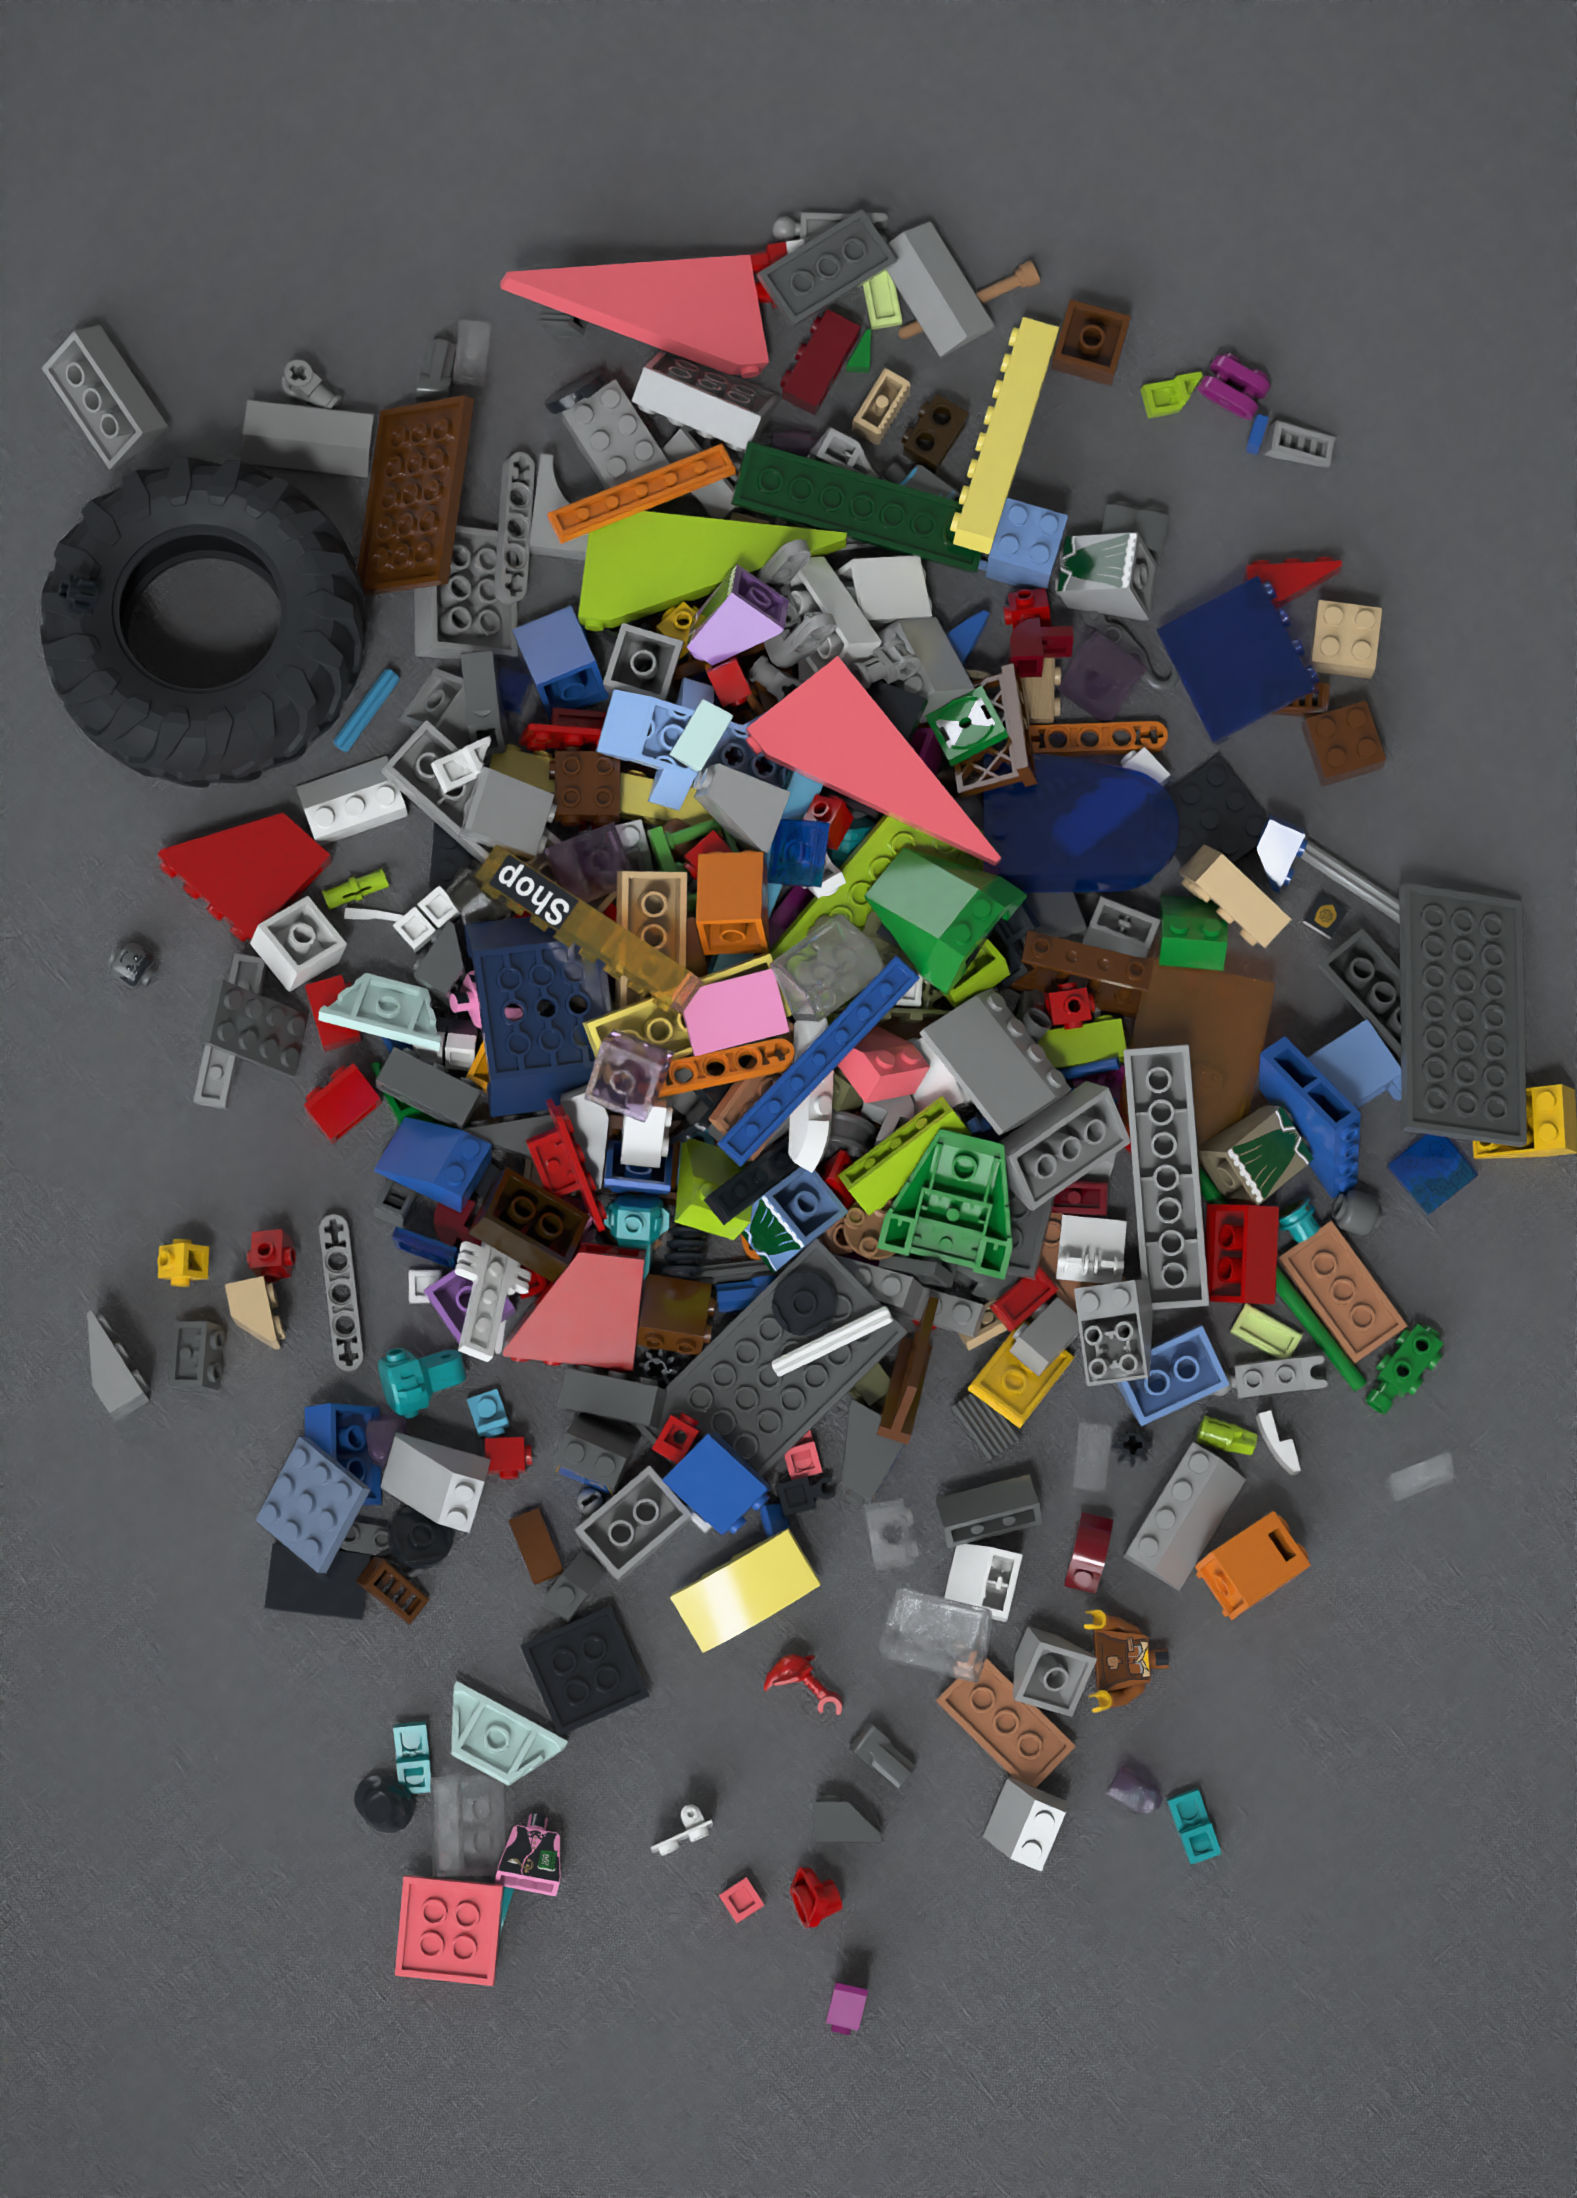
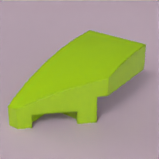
M1202 371L1178 375L1170 381L1143 385L1140 391L1148 419L1178 413L1190 398L1197 383L1201 380L1203 376Z

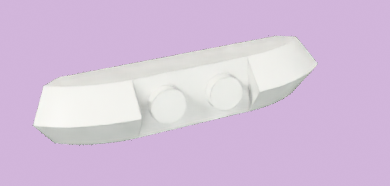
M820 1007L801 1014L794 1023V1062L828 1027L827 1020ZM834 1070L790 1115L788 1154L794 1163L811 1173L820 1163L830 1138Z

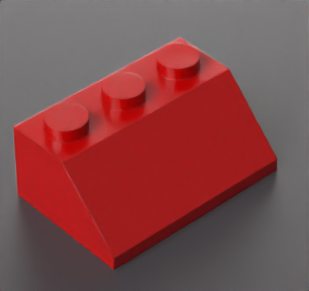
M1207 1204L1205 1248L1210 1302L1275 1305L1279 1207Z

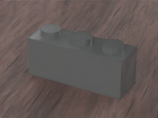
M394 1047L376 1079V1088L455 1129H465L481 1099V1091L477 1089L478 1085L465 1077H461L458 1080L449 1075V1070L438 1063L432 1062L429 1065L419 1060L420 1055L408 1048L400 1050Z
M578 1365L577 1370L566 1368L558 1407L568 1411L659 1429L667 1391L657 1387L658 1381L639 1377L638 1383L627 1381L628 1375L614 1371H608V1376L596 1374V1368Z
M1030 1474L1012 1477L1008 1480L935 1498L938 1520L947 1548L1043 1523L1039 1500Z

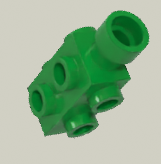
M1417 1324L1413 1331L1406 1328L1395 1342L1400 1346L1394 1356L1387 1353L1376 1367L1381 1372L1376 1378L1381 1384L1376 1390H1371L1365 1398V1402L1376 1412L1386 1415L1393 1406L1392 1401L1396 1395L1403 1398L1408 1392L1413 1396L1424 1381L1419 1377L1426 1367L1433 1370L1443 1356L1439 1352V1349L1444 1344L1439 1340L1440 1334L1427 1325L1422 1327ZM1422 1341L1427 1345V1350L1419 1351L1416 1348V1342ZM1403 1366L1407 1369L1408 1375L1405 1377L1399 1376L1396 1371L1397 1367Z

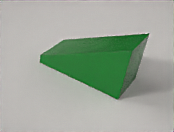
M871 329L865 331L846 366V372L869 373Z

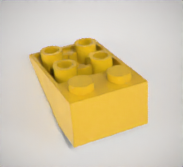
M1563 1084L1526 1088L1527 1143L1522 1147L1473 1141L1474 1159L1549 1157L1576 1154L1577 1117L1575 1089Z

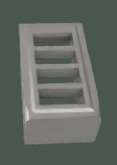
M1276 420L1268 428L1264 455L1328 468L1331 464L1335 436ZM1281 435H1283L1282 446L1279 445ZM1292 437L1296 438L1294 449L1290 448ZM1305 440H1309L1307 453L1303 452ZM1317 442L1322 443L1320 456L1315 455Z

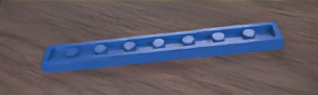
M896 955L717 1143V1146L741 1167L912 988L920 977Z

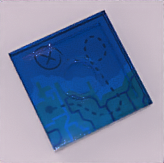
M781 819L771 845L767 875L768 883L821 888L830 823Z
M1425 1134L1387 1165V1168L1427 1216L1479 1175L1448 1137Z
M397 1226L395 1227L392 1239L397 1249L452 1269L456 1268L459 1254L456 1247Z

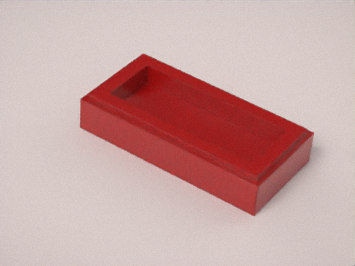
M1039 1265L1035 1280L1022 1277L989 1307L1010 1332L1059 1289Z

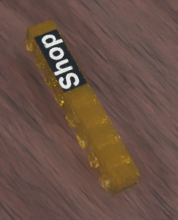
M497 844L474 876L484 884L481 888L482 891L496 900L501 895L508 900L505 906L520 916L524 911L532 916L529 921L544 932L548 927L556 932L553 937L568 948L572 944L580 947L579 955L592 964L598 959L605 964L602 970L617 980L621 976L628 979L630 982L627 986L642 997L648 992L655 997L652 1003L667 1013L672 1008L682 1015L704 983L695 974Z

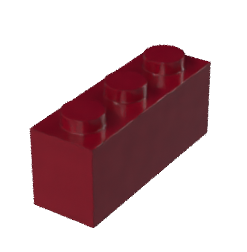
M829 309L826 310L823 318L817 316L810 329V333L813 334L808 344L803 342L796 353L795 360L798 361L793 371L788 369L780 382V387L783 388L782 399L816 416L858 341L861 326Z

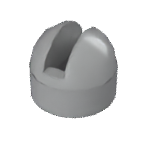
M594 1488L582 1490L577 1497L578 1508L582 1513L592 1515L603 1506L601 1493ZM595 1494L598 1499L584 1507L582 1502Z

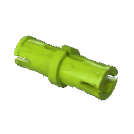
M380 868L356 879L352 876L348 878V882L328 890H323L322 893L328 909L332 910V908L355 899L357 902L362 901L363 896L389 888V884L383 869Z

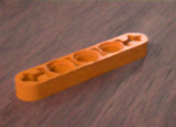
M1156 721L1029 725L1032 741H1039V734H1044V748H1039L1040 742H1032L1034 757L1128 754L1132 750L1138 753L1143 747L1150 753H1157L1164 749L1168 739L1166 727ZM1135 730H1140L1139 737H1147L1150 731L1153 730L1156 731L1157 736H1162V738H1158L1156 744H1152L1149 738H1140V745H1135ZM1117 731H1125L1129 734L1131 741L1127 745L1119 746L1115 744L1112 736ZM1085 732H1093L1098 736L1099 742L1093 747H1087L1083 745L1080 737ZM1054 733H1061L1066 737L1067 743L1062 748H1054L1048 739Z
M779 1038L649 1065L639 1071L637 1075V1089L643 1097L656 1099L783 1072L794 1063V1047L788 1040ZM781 1049V1052L785 1054V1060L779 1061L778 1057L775 1056V1050ZM761 1052H765L767 1065H762ZM744 1055H751L756 1058L757 1064L751 1069H745L739 1065L738 1061ZM712 1062H720L724 1065L725 1071L721 1075L714 1076L709 1074L706 1068ZM681 1068H686L692 1072L693 1077L688 1082H679L674 1077L675 1072ZM666 1072H669V1082L671 1084L666 1086ZM653 1076L654 1081H657L655 1088H650V1085L647 1084V1077Z

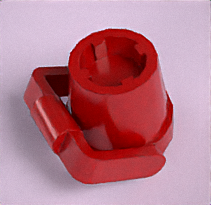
M798 1868L789 1893L792 1896L795 1909L804 1927L814 1928L823 1919L843 1909L842 1900L832 1879L820 1881L812 1868Z

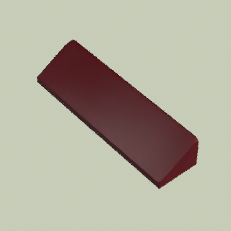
M1076 1180L1056 1194L1051 1213L1107 1215L1110 1181Z

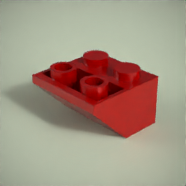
M354 1063L348 1068L345 1065L338 1068L330 1076L332 1081L323 1089L320 1086L316 1087L305 1097L307 1102L303 1106L307 1116L332 1145L382 1104L378 1094Z

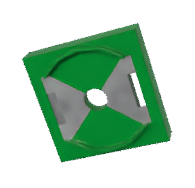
M982 686L925 715L951 766L1009 737ZM984 704L992 717L988 720L981 709V706ZM971 722L969 727L961 728L965 723ZM944 727L950 740L945 741L939 728Z

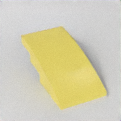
M787 1528L734 1555L730 1561L703 1574L701 1579L672 1593L670 1598L704 1653L792 1604L819 1587L821 1582L790 1529Z

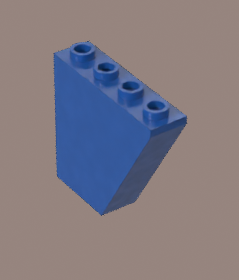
M1284 1036L1260 1053L1259 1089L1270 1106H1282L1291 1114L1293 1126L1298 1134L1302 1135L1309 1144L1308 1150L1314 1158L1309 1163L1311 1169L1328 1195L1334 1199L1339 1194H1345L1348 1190L1353 1189L1358 1182L1361 1113Z

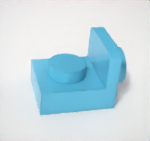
M498 1389L466 1399L479 1437L486 1435V1438H497L505 1434L504 1429L510 1427Z

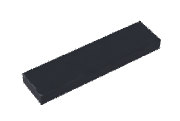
M789 1135L704 1199L705 1203L723 1225L727 1224L760 1199L766 1192L801 1167L794 1163L788 1154Z

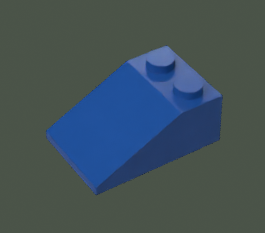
M404 1117L374 1171L461 1213L491 1162L492 1144L463 1130Z
M608 1139L603 1188H609L616 1193L637 1191L653 1197L661 1194L668 1195L671 1189L673 1146L668 1147L667 1157L661 1156L660 1168L620 1164L621 1141Z

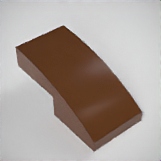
M539 1508L508 1520L534 1585L561 1575L564 1572Z

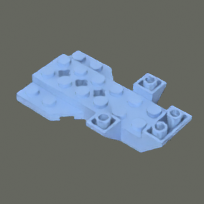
M683 678L676 704L650 696L614 689L596 752L658 769L654 777L648 802L679 811L699 771H694L669 754L701 700L704 699L713 704V686ZM761 714L743 725L730 721L702 771L707 766L722 764L782 788L786 778L785 773L789 769L766 759L761 752L756 755L746 743L745 739L748 738L746 728L763 715ZM730 749H733V755L738 757V761L732 762L729 765L728 759L725 758V752H730ZM763 758L764 765L768 766V771L759 774L755 763Z

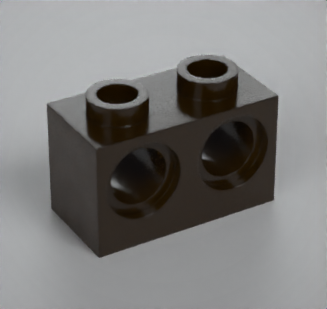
M936 394L932 402L926 400L918 413V417L921 419L915 428L910 426L901 440V443L904 444L903 455L934 474L960 436L969 418L968 412ZM938 414H944L950 421L945 425H939L934 422L933 417ZM921 440H928L934 447L929 451H922L916 444Z

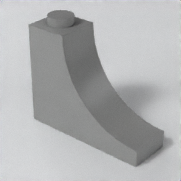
M540 454L529 542L530 554L585 560L588 533L560 544L547 518V513L569 505L556 483L553 455Z

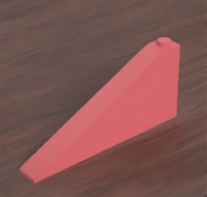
M750 255L507 272L500 282L502 290L728 375H741L742 378L756 377L760 375L769 363Z
M838 656L746 728L748 738L745 741L756 755L761 752L766 759L993 866L1000 863V855Z

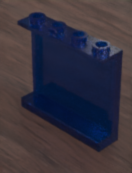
M1259 576L1244 582L1157 629L1212 742L1217 745L1230 740L1228 736L1305 695L1311 692L1315 694L1320 692L1316 683L1320 682V678L1312 664L1307 666L1302 655L1306 654L1302 642L1298 636L1293 638L1288 629L1292 625L1289 616L1284 608L1279 610L1273 600L1278 595L1270 580L1264 582Z

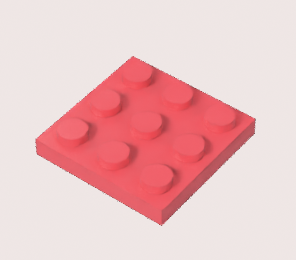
M405 1875L403 1877L395 1976L494 1986L504 1885Z

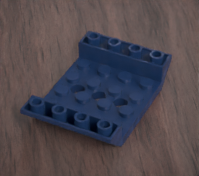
M593 909L571 912L559 930L538 916L465 924L468 957H472L489 1076V1083L486 1085L490 1117L546 1111L548 1107L545 1100L552 1098L555 1105L558 1106L561 1104L562 1093L598 1081L601 1090L607 1088L612 1102H619L620 1082L612 1085L605 1084L583 1026V1022L612 1011L602 936ZM574 996L583 998L586 1002L585 1012L581 1014L574 1013L569 1007L570 999ZM548 1000L553 1004L554 1014L551 1017L546 1018L538 1013L537 1004L539 1001ZM507 1005H518L522 1010V1018L518 1021L509 1020L505 1015Z

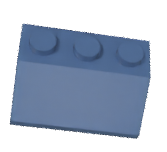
M1203 1325L1193 1326L1151 1346L1150 1378L1116 1382L1140 1426L1230 1385Z

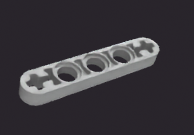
M517 452L509 456L502 466L494 592L497 599L505 605H512L523 599L527 591L535 465L532 458L524 452ZM516 462H519V467L524 469L520 474L518 468L513 465ZM512 490L521 493L523 497L521 506H517L511 501L510 493ZM510 520L516 521L520 525V536H514L510 533L508 529ZM507 551H513L517 554L519 558L517 567L511 566L507 562ZM509 583H511V588L516 591V593L510 595V590L505 588V586Z
M331 1214L321 1221L319 1233L333 1355L336 1366L341 1371L354 1373L364 1363V1352L350 1231L347 1221L343 1217ZM331 1222H337L338 1227H343V1231L338 1232L339 1244L346 1242V1247L335 1246L326 1249L327 1244L333 1245L331 1234L325 1233V1229L331 1227ZM335 1253H342L347 1257L346 1267L339 1271L333 1270L329 1266V1259ZM339 1285H345L351 1290L350 1298L343 1303L335 1301L332 1296L334 1288ZM349 1317L354 1321L355 1327L350 1334L344 1335L337 1331L336 1323L340 1318ZM357 1338V1343L350 1342L352 1353L358 1355V1359L353 1360L352 1366H347L345 1361H340V1357L345 1356L346 1353L345 1345L343 1343L338 1346L337 1340L350 1341Z

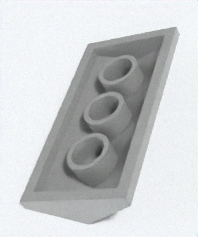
M931 221L904 231L887 244L897 262L886 271L940 359L995 328V325Z
M248 399L243 429L242 462L368 478L374 414Z

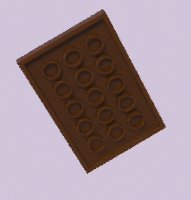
M463 395L380 410L357 567L364 596L448 584L457 517L460 509L459 503L464 480L470 426L473 418V398Z

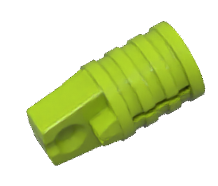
M1204 1415L1198 1429L1196 1443H1202L1209 1447L1212 1446L1215 1449H1222L1225 1452L1252 1455L1257 1444V1434L1245 1430L1234 1423H1228L1227 1421H1221Z

